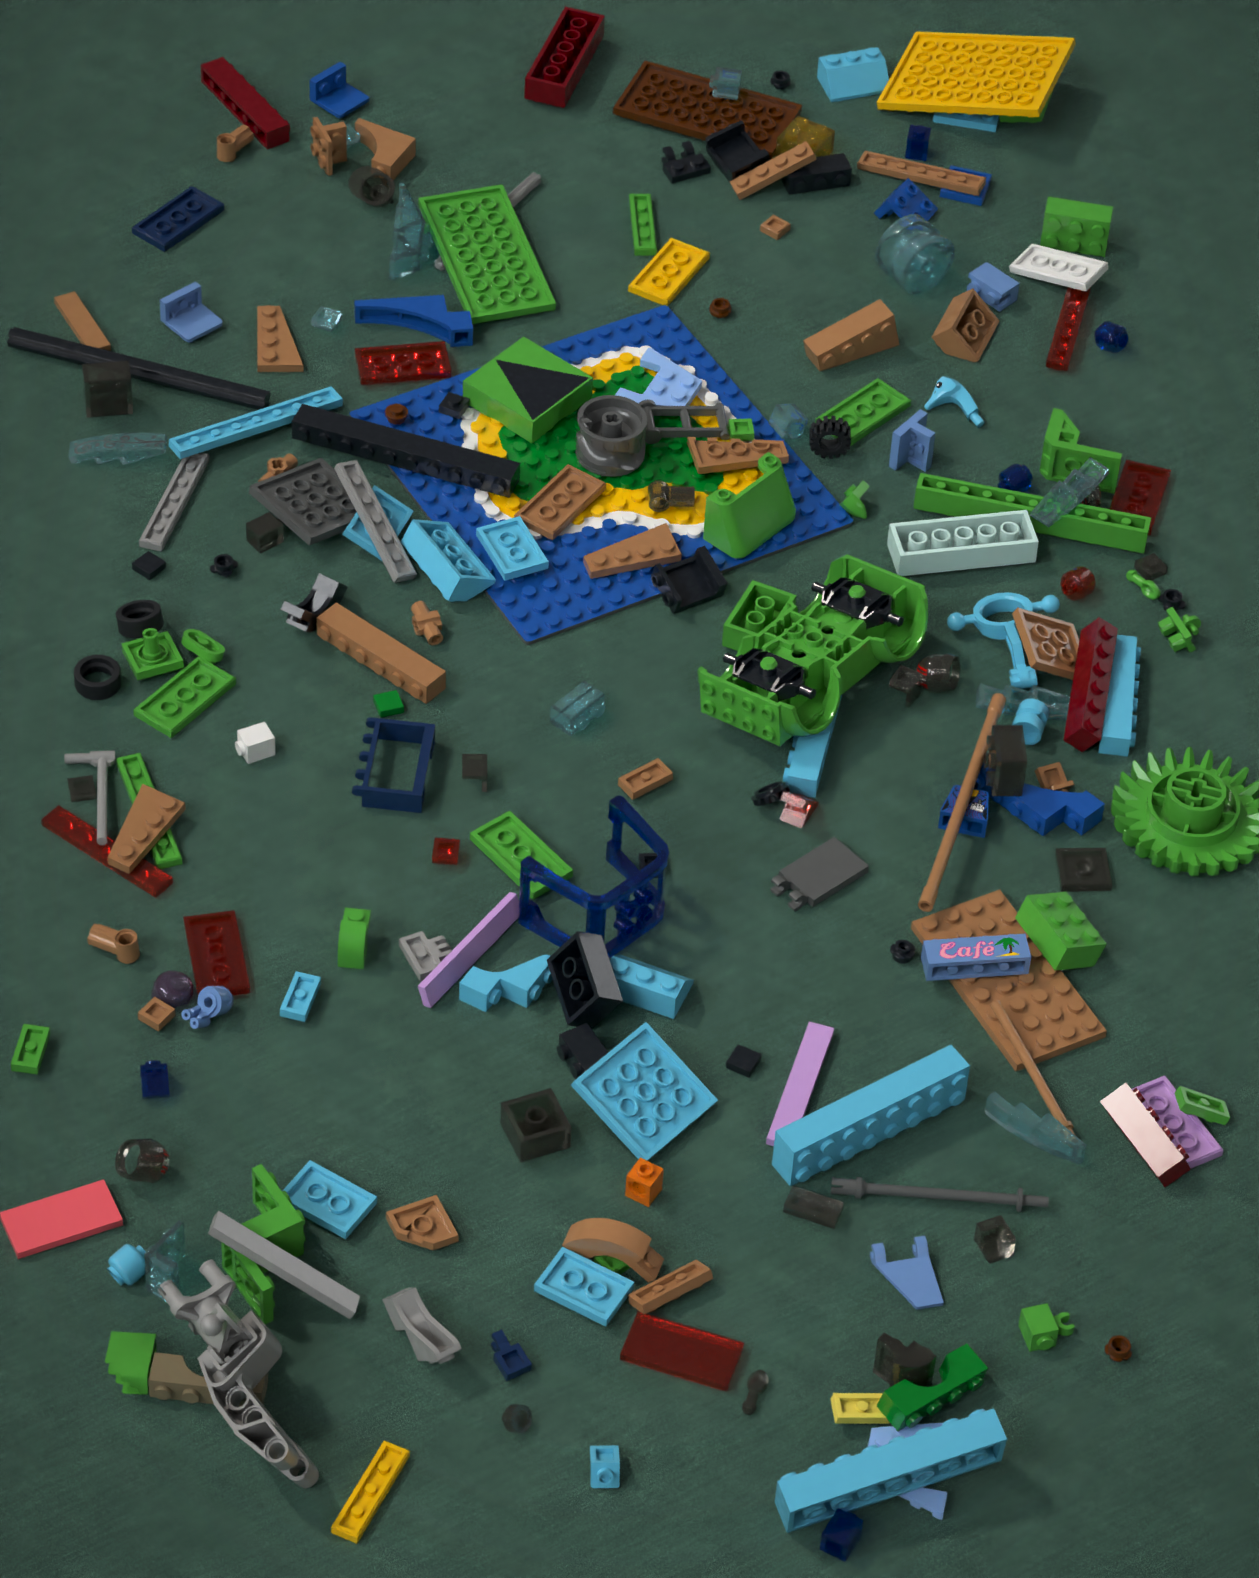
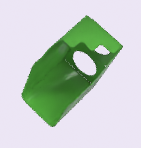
M111 1332L105 1363H109L108 1373L116 1375L115 1382L123 1385V1394L148 1395L149 1375L154 1353L157 1352L156 1334Z

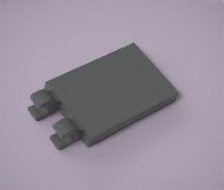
M833 837L781 869L779 874L771 880L775 886L770 888V891L776 896H780L791 888L793 891L789 894V897L792 901L788 903V906L794 911L799 910L806 903L814 907L867 874L869 865Z

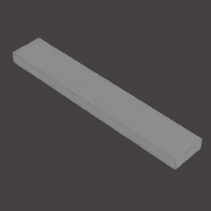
M198 453L182 458L139 540V547L163 551L209 462V454Z
M358 461L337 463L334 469L393 582L397 583L414 579L417 573Z
M218 1211L215 1214L208 1232L209 1235L348 1319H351L355 1314L360 1298L359 1295L222 1212Z

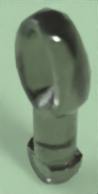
M762 1369L754 1371L748 1378L747 1388L749 1392L746 1401L742 1404V1411L746 1415H752L756 1411L758 1397L768 1387V1375Z

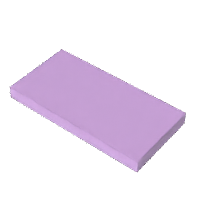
M1165 1075L1135 1087L1146 1100L1142 1103L1145 1108L1148 1109L1151 1106L1160 1118L1157 1121L1159 1126L1162 1128L1166 1125L1175 1137L1172 1143L1176 1147L1180 1144L1187 1152L1189 1158L1186 1161L1190 1168L1222 1156V1147L1200 1119L1195 1115H1187L1179 1109L1174 1094L1176 1089Z

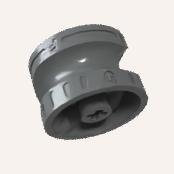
M617 395L599 396L584 403L577 415L580 431L576 434V458L578 462L594 474L609 477L626 475L638 469L645 458L647 415L644 409L635 401Z

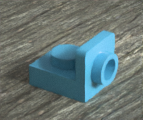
M619 1445L590 1446L591 1488L619 1487Z

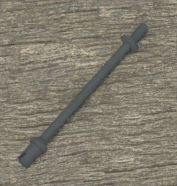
M832 1177L831 1181L832 1185L843 1186H831V1195H853L857 1199H861V1196L866 1194L1009 1204L1016 1205L1017 1212H1021L1022 1206L1048 1207L1049 1203L1048 1196L1023 1195V1188H1018L1017 1194L875 1184L867 1183L865 1180H862V1177H856V1179Z

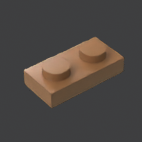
M657 758L619 777L618 786L634 800L673 780V772Z

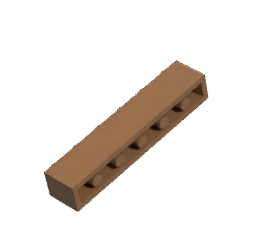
M335 603L317 617V635L322 640L329 642L341 652H345L356 659L357 662L372 669L376 674L383 676L395 686L411 694L412 697L427 704L446 689L445 670L340 604Z

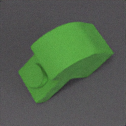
M345 907L339 931L338 967L364 969L371 910Z

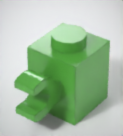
M1048 1303L1022 1308L1018 1326L1029 1352L1047 1350L1056 1346L1058 1334L1062 1336L1072 1335L1075 1327L1074 1324H1062L1069 1321V1313L1062 1312L1053 1316Z

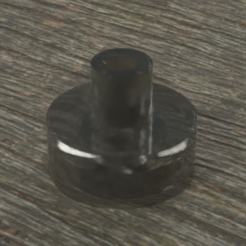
M511 1404L503 1413L502 1421L509 1432L525 1433L531 1426L532 1413L526 1405Z

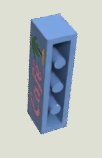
M1026 934L923 940L921 961L926 981L1029 974L1031 954Z

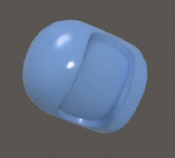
M207 986L198 995V1005L183 1010L181 1016L184 1020H190V1026L193 1029L208 1027L211 1022L210 1017L224 1015L231 1010L233 995L226 987Z

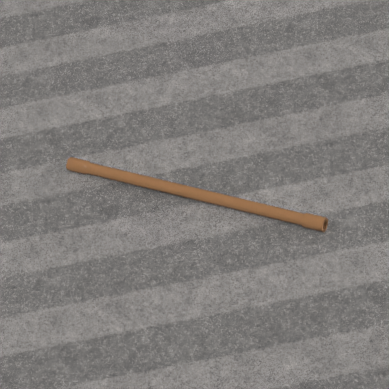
M1000 693L992 696L987 709L986 719L930 876L918 902V907L922 911L930 912L934 907L943 874L998 719L1006 703V697Z

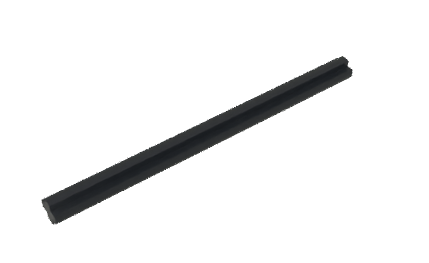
M16 327L10 329L8 333V347L257 410L269 406L270 391Z

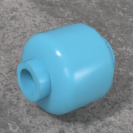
M125 1244L108 1259L110 1267L107 1270L118 1284L133 1285L149 1271V1265L146 1260L150 1257L140 1245L135 1248L130 1244Z

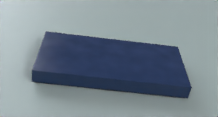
M191 186L132 227V234L166 252L223 212L224 204Z

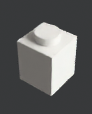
M265 722L237 730L238 741L235 742V748L238 755L243 756L247 764L275 755V737Z

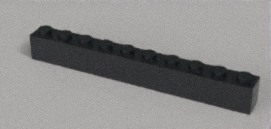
M302 404L292 420V439L508 498L511 497L520 480L519 462Z

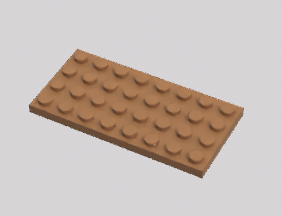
M1000 889L912 921L911 929L922 945L923 940L1026 934L1031 954L1029 974L949 980L1016 1072L1024 1069L1025 1066L990 1006L995 1000H1000L1035 1064L1106 1037L1107 1030L1061 970L1055 971L1015 919L1017 911Z

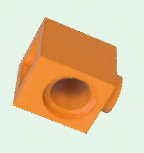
M639 1158L626 1176L625 1196L649 1207L662 1190L664 1169L643 1158Z

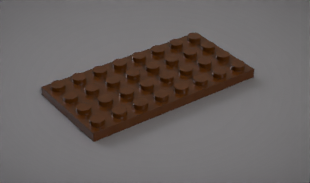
M649 61L643 62L613 107L614 115L703 141L710 134L742 120L745 123L746 133L759 150L765 148L769 153V159H773L802 112L801 104Z

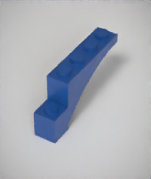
M444 295L354 300L355 324L375 323L402 326L430 334L450 344V347L473 346V325L470 311L447 312Z
M982 764L976 781L981 786L980 790L987 791L989 797L994 802L999 803L1013 816L1019 818L1042 836L1062 822L1080 835H1083L1102 821L1105 804L1087 790L1083 793L1040 788L1007 777L986 764Z

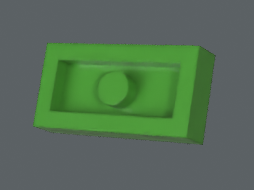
M23 1024L12 1058L11 1071L38 1075L50 1037V1027Z
M1179 1086L1174 1093L1179 1109L1187 1115H1195L1204 1118L1208 1122H1216L1222 1125H1226L1230 1119L1226 1103L1221 1099Z

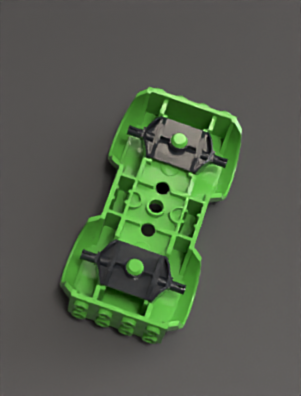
M848 554L833 560L824 585L817 581L812 584L811 590L817 592L818 595L804 610L798 613L797 606L789 600L787 602L788 610L758 634L746 635L742 638L736 656L729 652L724 654L723 662L730 664V666L720 677L708 673V670L702 666L698 668L701 712L778 746H781L792 736L818 734L825 730L832 722L837 713L842 694L881 662L896 663L907 660L920 648L928 624V600L925 586ZM801 654H806L805 657L798 658Z

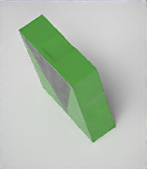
M522 337L463 380V397L470 399L469 406L499 421L507 429L530 443L535 442L551 430L558 421L572 414L584 403L592 399L593 377L525 337Z

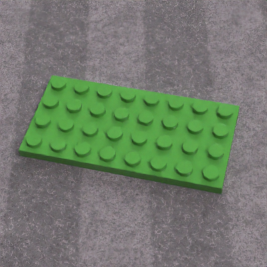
M503 184L419 198L418 205L463 310L470 311L472 324L556 310L554 297Z

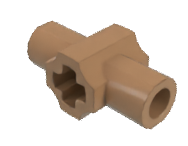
M290 453L286 454L283 458H271L267 462V473L258 482L294 469L298 465V460Z
M424 601L415 602L411 606V611L414 615L412 616V624L416 635H425L428 643L432 646L441 643L443 640V635L440 631L442 630V622L438 611H429Z

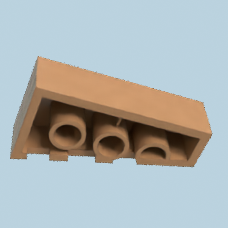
M881 299L803 340L806 356L819 371L899 345L894 314Z

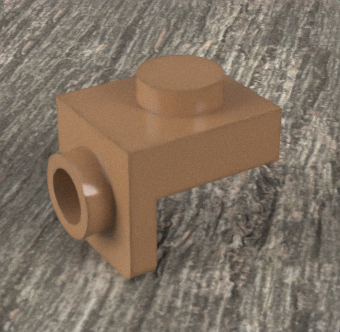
M1060 762L1035 770L1041 788L1068 792L1074 786L1073 780L1067 781Z

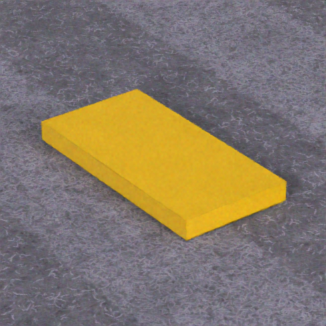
M670 238L629 284L628 292L668 306L709 260L710 252Z

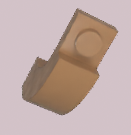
M588 1218L571 1225L562 1244L564 1248L587 1259L594 1256H610L619 1259L630 1266L648 1283L656 1279L664 1261V1258L649 1246L652 1238L629 1224L613 1219Z

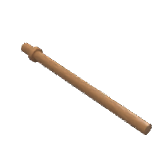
M1000 1000L993 1001L990 1006L1055 1119L1059 1134L1064 1135L1069 1146L1077 1144L1079 1140L1072 1130L1074 1128L1072 1122L1067 1121Z

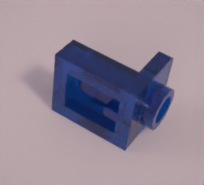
M151 1060L145 1062V1065H140L142 1099L170 1097L167 1063L161 1064L159 1060Z

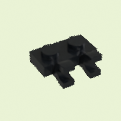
M690 141L682 143L684 152H681L682 159L679 160L675 159V153L671 146L662 149L665 157L661 159L663 162L662 171L671 184L710 174L711 166L702 153L695 155L694 147Z

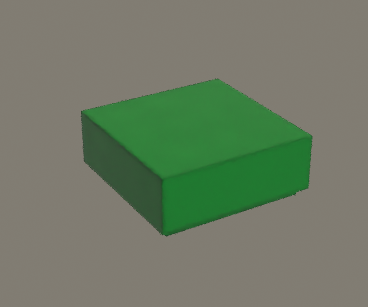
M397 690L373 695V702L380 718L404 713V705Z

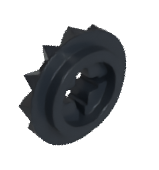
M779 781L758 789L751 800L755 806L771 804L785 797L790 792L789 784Z

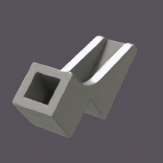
M416 1287L405 1288L382 1299L395 1330L406 1331L418 1361H429V1364L438 1361L441 1364L455 1357L453 1353L462 1349L457 1338L428 1312Z

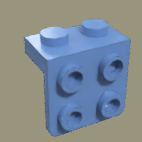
M196 281L160 299V320L186 342H192L222 326V320L202 304L201 285Z

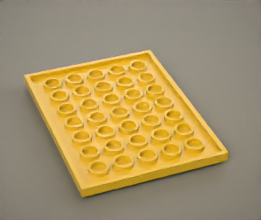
M915 32L877 100L878 110L1039 117L1076 46L1075 38Z

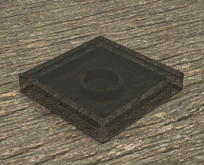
M1106 848L1055 849L1061 892L1111 891L1112 881Z

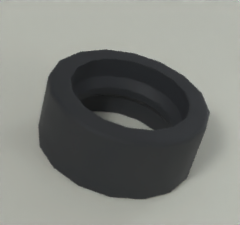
M152 600L131 601L122 605L115 613L119 633L128 638H143L142 633L145 629L154 628L158 632L164 625L161 606Z
M90 655L78 661L74 667V685L77 692L84 698L91 700H103L115 695L121 687V670L118 662L105 655ZM103 672L111 676V678L103 682H90L84 679L88 674Z

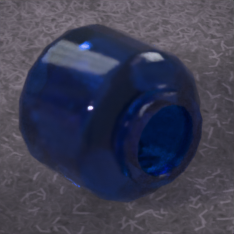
M1106 321L1095 331L1096 345L1105 351L1117 353L1128 344L1127 330L1120 324Z
M1014 463L999 473V483L997 486L998 488L1024 493L1031 488L1033 476L1025 465Z

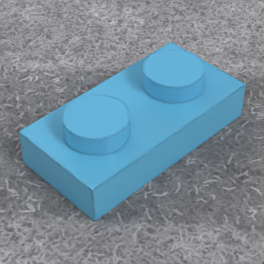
M296 971L281 1005L280 1016L305 1022L320 988L321 977Z

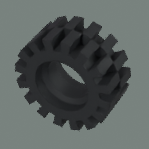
M823 416V421L820 418L816 419V423L813 422L809 429L810 449L814 451V454L818 456L821 453V458L824 459L826 455L829 456V459H833V455L839 458L840 453L845 455L847 450L850 449L851 429L846 421L843 422V419L840 417L836 420V416H831V419H828V416ZM826 435H835L838 438L833 440H827L822 437Z

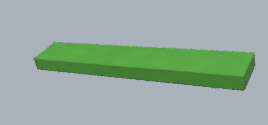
M141 753L116 758L118 770L133 805L142 784L153 789L155 788ZM169 828L150 850L157 870L182 864L181 854Z

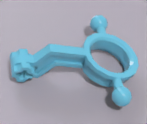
M1010 592L996 593L978 601L973 608L974 614L964 616L959 612L950 614L947 618V625L951 630L959 631L967 624H974L986 637L998 640L1005 639L1011 653L1014 668L1009 671L1012 690L1037 687L1038 682L1035 669L1030 666L1026 667L1022 642L1015 621L993 622L985 618L999 612H1014L1017 607L1032 612L1044 610L1046 613H1054L1059 609L1060 601L1054 595H1047L1042 601L1032 603L1021 594Z

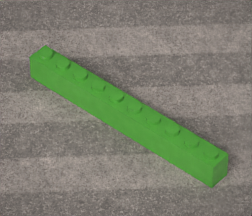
M920 473L913 509L954 517L1027 510L1036 533L1143 554L1151 517L1069 501L1060 512H1057L1065 505L1057 504L1056 501L1058 499ZM1052 512L1055 513V515H1053V516H1051V517H1049V518H1047V519H1044V520H1051L1050 523H1049V521L1039 522L1041 519L1047 517V516L1050 515Z

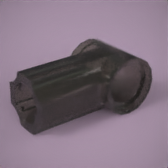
M654 481L648 486L649 507L656 512L665 511L669 506L694 507L695 487L668 486L664 481Z

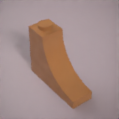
M361 118L355 122V140L365 144L374 153V157L371 159V177L391 183L416 156V138Z

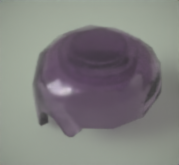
M167 970L161 973L152 986L151 998L156 997L171 1007L177 1008V1006L186 1005L192 998L194 985L186 974Z

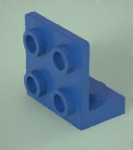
M338 62L309 79L310 101L339 119L369 102V96L346 83V65L342 62Z
M907 178L876 209L874 214L880 219L886 213L890 216L895 212L914 233H917L938 208Z

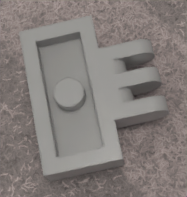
M420 931L399 938V947L419 981H423L452 951L450 945L446 943L447 941L444 936L441 935L428 940L424 932Z

